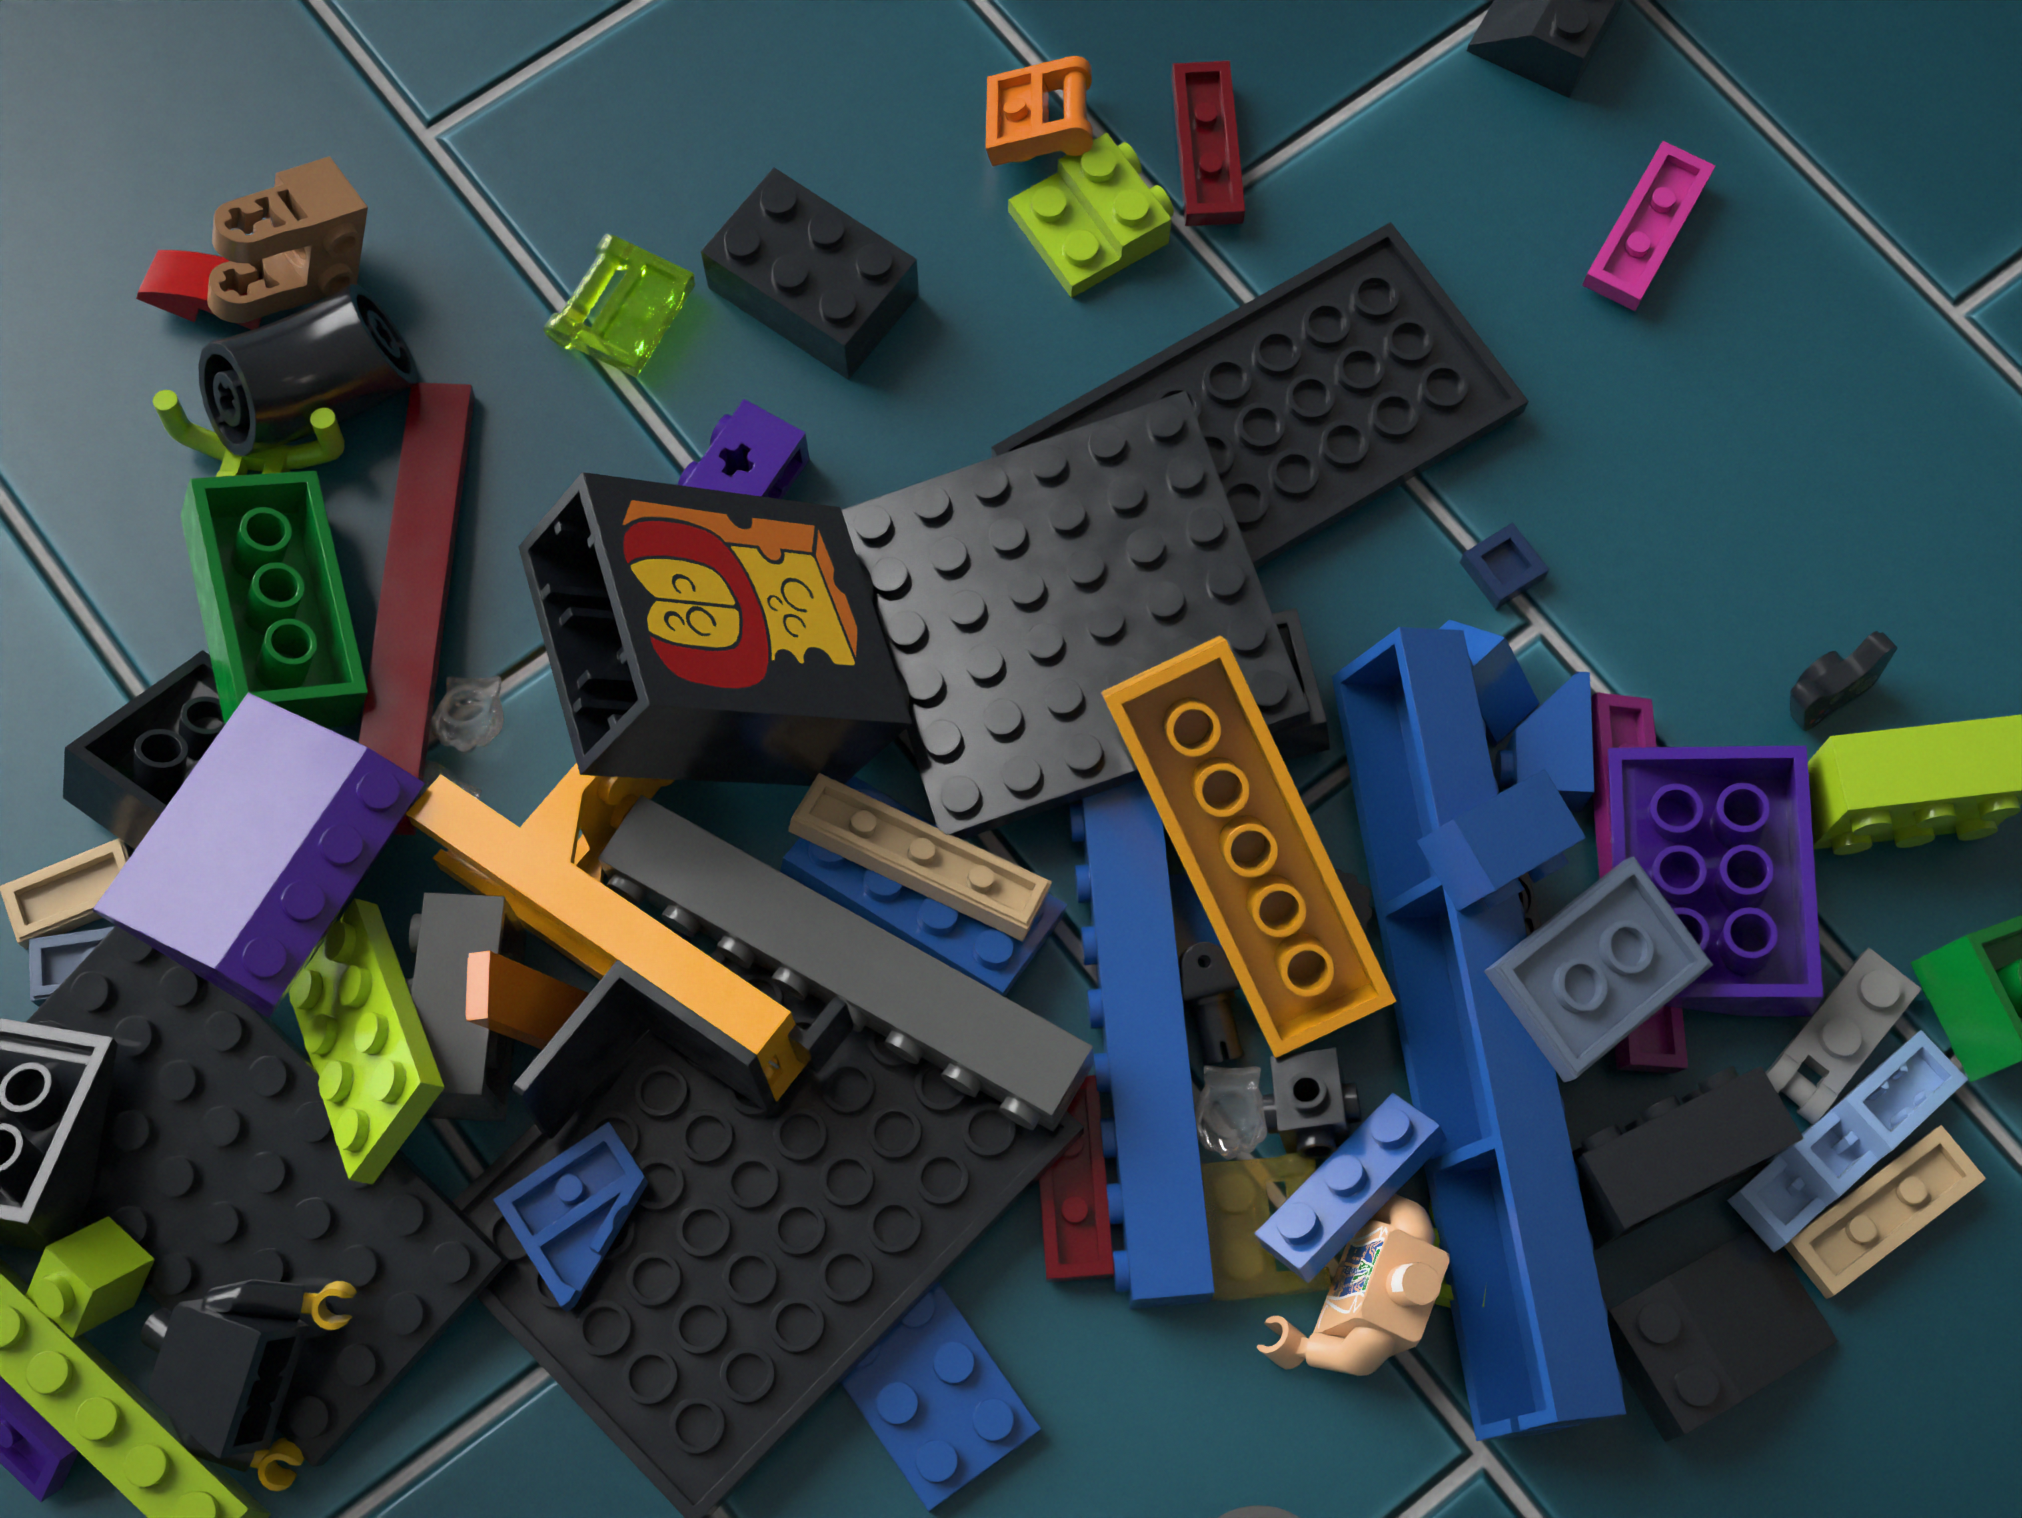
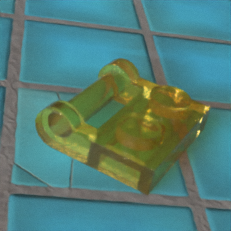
M1297 1153L1273 1158L1201 1164L1215 1291L1210 1302L1313 1293L1332 1288L1330 1270L1326 1266L1309 1283L1305 1282L1292 1270L1277 1272L1275 1257L1261 1246L1254 1234L1270 1218L1266 1183L1285 1181L1288 1200L1317 1170L1316 1160L1304 1159L1299 1157Z

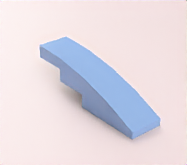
M1920 1030L1832 1106L1815 1124L1802 1133L1803 1140L1770 1161L1727 1201L1769 1248L1776 1252L1795 1237L1826 1206L1844 1194L1875 1163L1894 1150L1968 1079Z

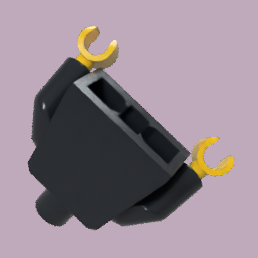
M251 1279L216 1286L209 1290L204 1299L183 1301L173 1311L168 1308H161L151 1314L142 1328L141 1341L159 1355L148 1390L150 1398L168 1413V1417L182 1445L196 1457L241 1472H246L249 1467L258 1469L259 1480L264 1487L271 1491H281L291 1486L297 1474L290 1469L282 1468L275 1460H282L289 1465L297 1466L301 1465L305 1458L301 1450L286 1438L278 1439L271 1447L270 1444L309 1328L308 1324L299 1320L300 1313L311 1314L315 1323L321 1328L327 1330L339 1329L346 1325L352 1316L331 1313L326 1307L325 1299L328 1296L353 1298L357 1294L356 1289L347 1282L334 1281L326 1285L319 1294L304 1292L303 1284Z

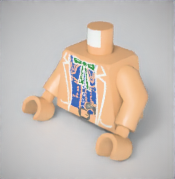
M1394 1194L1346 1244L1317 1324L1310 1338H1307L1285 1318L1271 1316L1266 1319L1264 1324L1280 1335L1281 1338L1273 1346L1257 1345L1258 1350L1279 1367L1286 1370L1297 1367L1306 1359L1310 1367L1364 1376L1375 1372L1389 1357L1416 1347L1422 1338L1450 1262L1449 1253L1433 1246L1435 1233L1426 1210L1418 1203Z

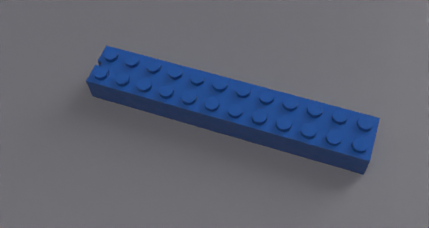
M1398 627L1332 676V682L1390 988L1397 1001L1393 1004L1412 1104L1414 1108L1439 1124L1447 1139L1424 1163L1435 1226L1440 1239L1439 1247L1450 1254V1262L1445 1272L1446 1284L1451 1285L1454 1300L1450 1301L1476 1441L1546 1434L1579 1426L1580 1424L1626 1415L1622 1394V1378L1617 1369L1607 1322V1306L1602 1298L1593 1255V1239L1587 1226L1579 1187V1172L1573 1159L1565 1120V1104L1560 1095L1555 1069L1484 973L1488 967L1527 937L1523 905L1517 893L1491 909H1488L1481 898L1458 911L1417 843V840L1455 817L1499 794L1498 784L1492 770L1486 741V726L1480 712L1473 678L1474 669L1468 654L1464 630Z

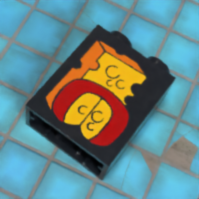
M582 472L518 546L580 775L811 786L817 775L821 773L845 784L912 724L908 712V686L902 673L893 667L873 607L874 589L872 578L867 567L858 561L841 507Z

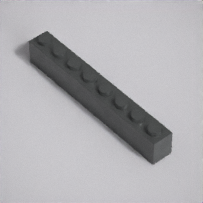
M640 795L598 857L601 866L610 880L607 887L633 905L639 907L643 900L663 910L662 919L679 932L689 937H694L700 931L718 941L716 949L723 956L741 967L748 969L755 962L774 973L771 980L779 988L798 999L805 1000L808 994H811L829 1004L834 997L839 998L848 1005L854 1024L852 1030L861 1032L866 1025L887 1037L884 1045L899 1057L913 1064H918L921 1058L926 1059L944 1070L941 1077L952 1087L972 1097H976L979 1090L1002 1103L999 1110L1006 1117L1027 1129L1034 1130L1036 1125L1040 1124L1054 1132L1094 1065L1092 1045L643 795Z

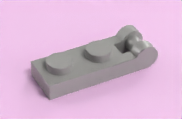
M1868 947L1859 955L1818 1006L1813 1016L1806 1021L1765 1072L1776 1092L1781 1091L1799 1106L1796 1113L1811 1125L1815 1124L1830 1108L1841 1090L1922 988ZM1802 1062L1822 1077L1816 1086L1797 1071Z

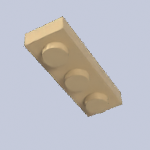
M1940 1125L1809 1223L1784 1247L1823 1296L1828 1299L1844 1289L1986 1178L1945 1128Z

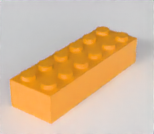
M1221 636L1215 637L1102 691L1101 694L1274 1057L1282 1056L1397 1002L1227 640Z

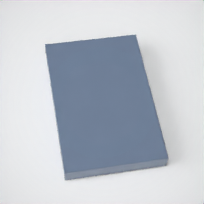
M1633 856L1619 863L1488 967L1484 973L1563 1082H1567L1580 1076L1713 964Z

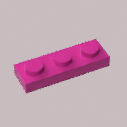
M1662 141L1590 267L1582 286L1636 311L1708 183L1715 165Z

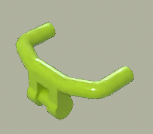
M162 390L153 397L152 402L161 422L174 440L186 447L222 461L216 477L247 475L248 470L262 471V474L290 472L292 469H302L334 461L340 457L345 449L344 437L336 416L329 408H319L310 417L318 440L293 446L281 445L251 455L239 456L234 455L228 450L215 432L190 422L175 392Z

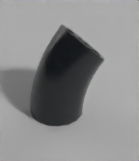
M350 284L330 297L281 320L235 336L209 342L202 349L198 364L199 387L211 426L222 444L234 455L247 456L269 450L315 434L310 417L319 408H329L332 410L339 424L389 400L415 385L418 380L415 362L397 327L371 294L355 284Z

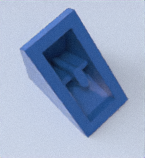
M1449 619L1439 629L1464 630L1468 654L1474 669L1473 678L1480 712L1486 726V740L1496 747L1538 707L1539 701L1506 637Z

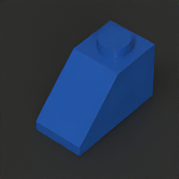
M1576 672L1515 729L1506 748L1497 751L1495 779L1498 788H1505L1506 790L1545 769L1571 812H1581L1595 792L1590 672Z

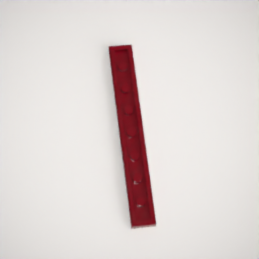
M416 383L410 389L367 682L368 694L365 698L359 737L360 744L369 747L421 781L424 778L475 400L471 384ZM406 816L394 835H416L417 827Z

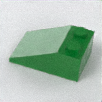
M2022 915L1967 934L1910 963L1921 984L1925 997L1931 1003L1951 1043L1952 1050L1961 1062L1970 1082L2022 1062Z

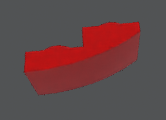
M158 250L139 288L136 299L195 322L201 309L214 314L207 303L209 275L216 266L229 260L216 255L192 251ZM263 317L237 324L251 330L257 329Z

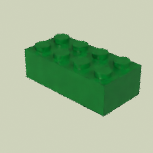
M317 471L190 478L180 517L224 724L227 723L245 696L251 693L325 728L355 725L368 690Z

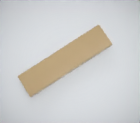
M821 773L817 775L793 814L789 825V832L1020 941H1024L1052 884L1050 880L958 837L946 835L943 831Z

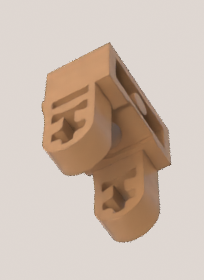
M330 156L278 172L275 176L274 187L228 201L217 208L213 218L212 244L222 257L229 260L216 266L209 275L207 303L210 310L217 317L232 323L249 322L278 311L330 297L350 284L357 285L368 206Z

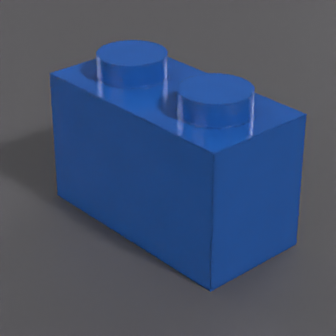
M1543 769L1455 817L1417 840V843L1454 906L1459 911L1481 898L1488 909H1491L1524 890L1518 879L1521 875L1528 872L1533 883L1566 866L1569 862L1563 851L1584 840L1586 837L1547 771Z

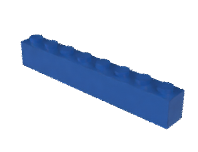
M1141 778L1080 799L1079 804H1069L1071 841L1083 842L1085 864L1075 865L1078 904L1089 903L1091 926L1081 927L1084 966H1096L1098 989L1087 990L1090 1029L1102 1028L1104 1053H1093V1069L1096 1077L1097 1092H1108L1110 1117L1100 1118L1103 1157H1115L1117 1183L1106 1184L1110 1225L1121 1224L1124 1248L1121 1251H1112L1114 1284L1116 1292L1128 1291L1130 1309L1208 1303L1215 1293L1164 828L1158 811Z

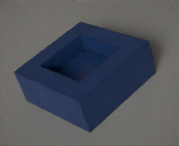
M1513 522L1465 551L1459 562L1495 610L1543 581L1549 571V568Z

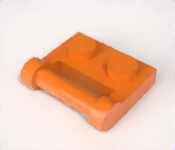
M1069 56L987 77L986 151L992 166L1010 162H1025L1035 156L1060 150L1067 155L1081 156L1092 148L1093 127L1087 120L1086 91L1092 83V69L1090 63L1085 58ZM1061 89L1064 100V119L1049 122V92Z

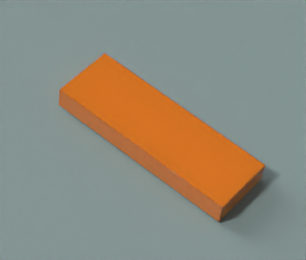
M490 950L469 953L466 1021L543 1050L589 995V993Z

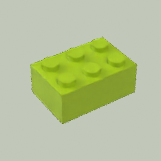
M2022 714L1830 736L1808 761L1813 849L1832 847L1834 854L1846 855L1867 850L1872 847L1873 842L1895 840L1897 847L1907 848L1929 843L1935 839V835L1957 833L1959 840H1975L1995 834L1998 831L1997 826L2001 822L2021 812Z

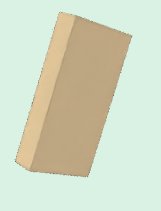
M118 838L1 885L0 892L17 943L27 949L29 948V939L64 934L103 918L93 912V908L131 857L130 845Z

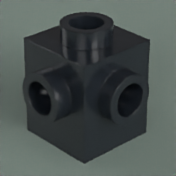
M1336 1048L1282 1055L1277 1058L1270 1057L1274 1093L1263 1095V1109L1268 1134L1279 1133L1287 1156L1298 1155L1301 1158L1310 1160L1330 1157L1352 1135L1350 1123L1362 1122L1356 1082L1345 1083L1344 1073Z

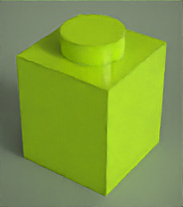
M108 1216L46 1246L26 1296L37 1305L38 1309L45 1316L49 1317L69 1337L74 1339L134 1307L155 1259Z

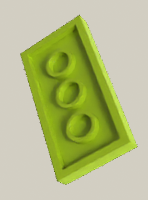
M354 898L340 920L333 923L324 938L323 944L306 968L299 974L288 993L304 1039L305 1049L308 1052L312 1066L320 1076L318 1081L319 1092L324 1101L334 1132L335 1142L339 1148L348 1179L373 1184L445 1087L378 905Z

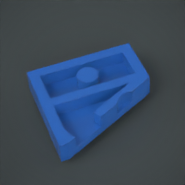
M608 1122L493 1200L560 1307L567 1312L577 1304L649 1182L612 1125Z

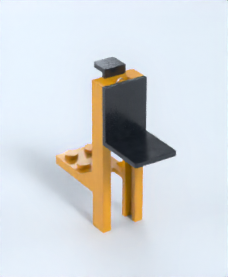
M576 763L519 828L440 774L406 812V815L415 827L448 849L447 852L440 849L433 857L439 869L477 895L505 896L524 928L600 980L512 1087L513 1092L539 1131L548 1138L553 1139L644 1028L653 1032L766 1112L772 1109L805 1066L818 1074L852 1031L854 1024L848 1005L839 998L834 997L806 1032L795 1024L791 1011L603 884L605 871L598 857L640 795L651 799L661 786H668L674 780L580 775ZM580 829H581V831H582L583 834H582V836H581V837L579 838V840H578L579 831H580Z

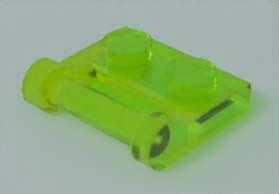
M605 234L595 248L597 258L562 311L551 315L543 327V331L549 339L566 349L575 348L637 378L696 283L693 272L617 236ZM628 270L591 328L582 324L616 271Z

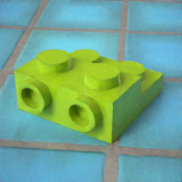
M1108 133L1094 139L1092 148L1088 152H1084L1083 155H1065L1058 159L1057 173L1008 199V212L1071 298L1169 243L1171 217L1174 215L1170 198L1159 185H1155L1150 189L1138 175L1142 169L1134 149L1127 142L1117 146Z

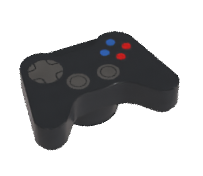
M1875 631L1845 659L1836 651L1823 655L1802 673L1797 684L1791 689L1790 716L1804 731L1812 729L1828 714L1852 698L1859 697L1868 691L1878 681L1898 647L1884 632L1879 633Z

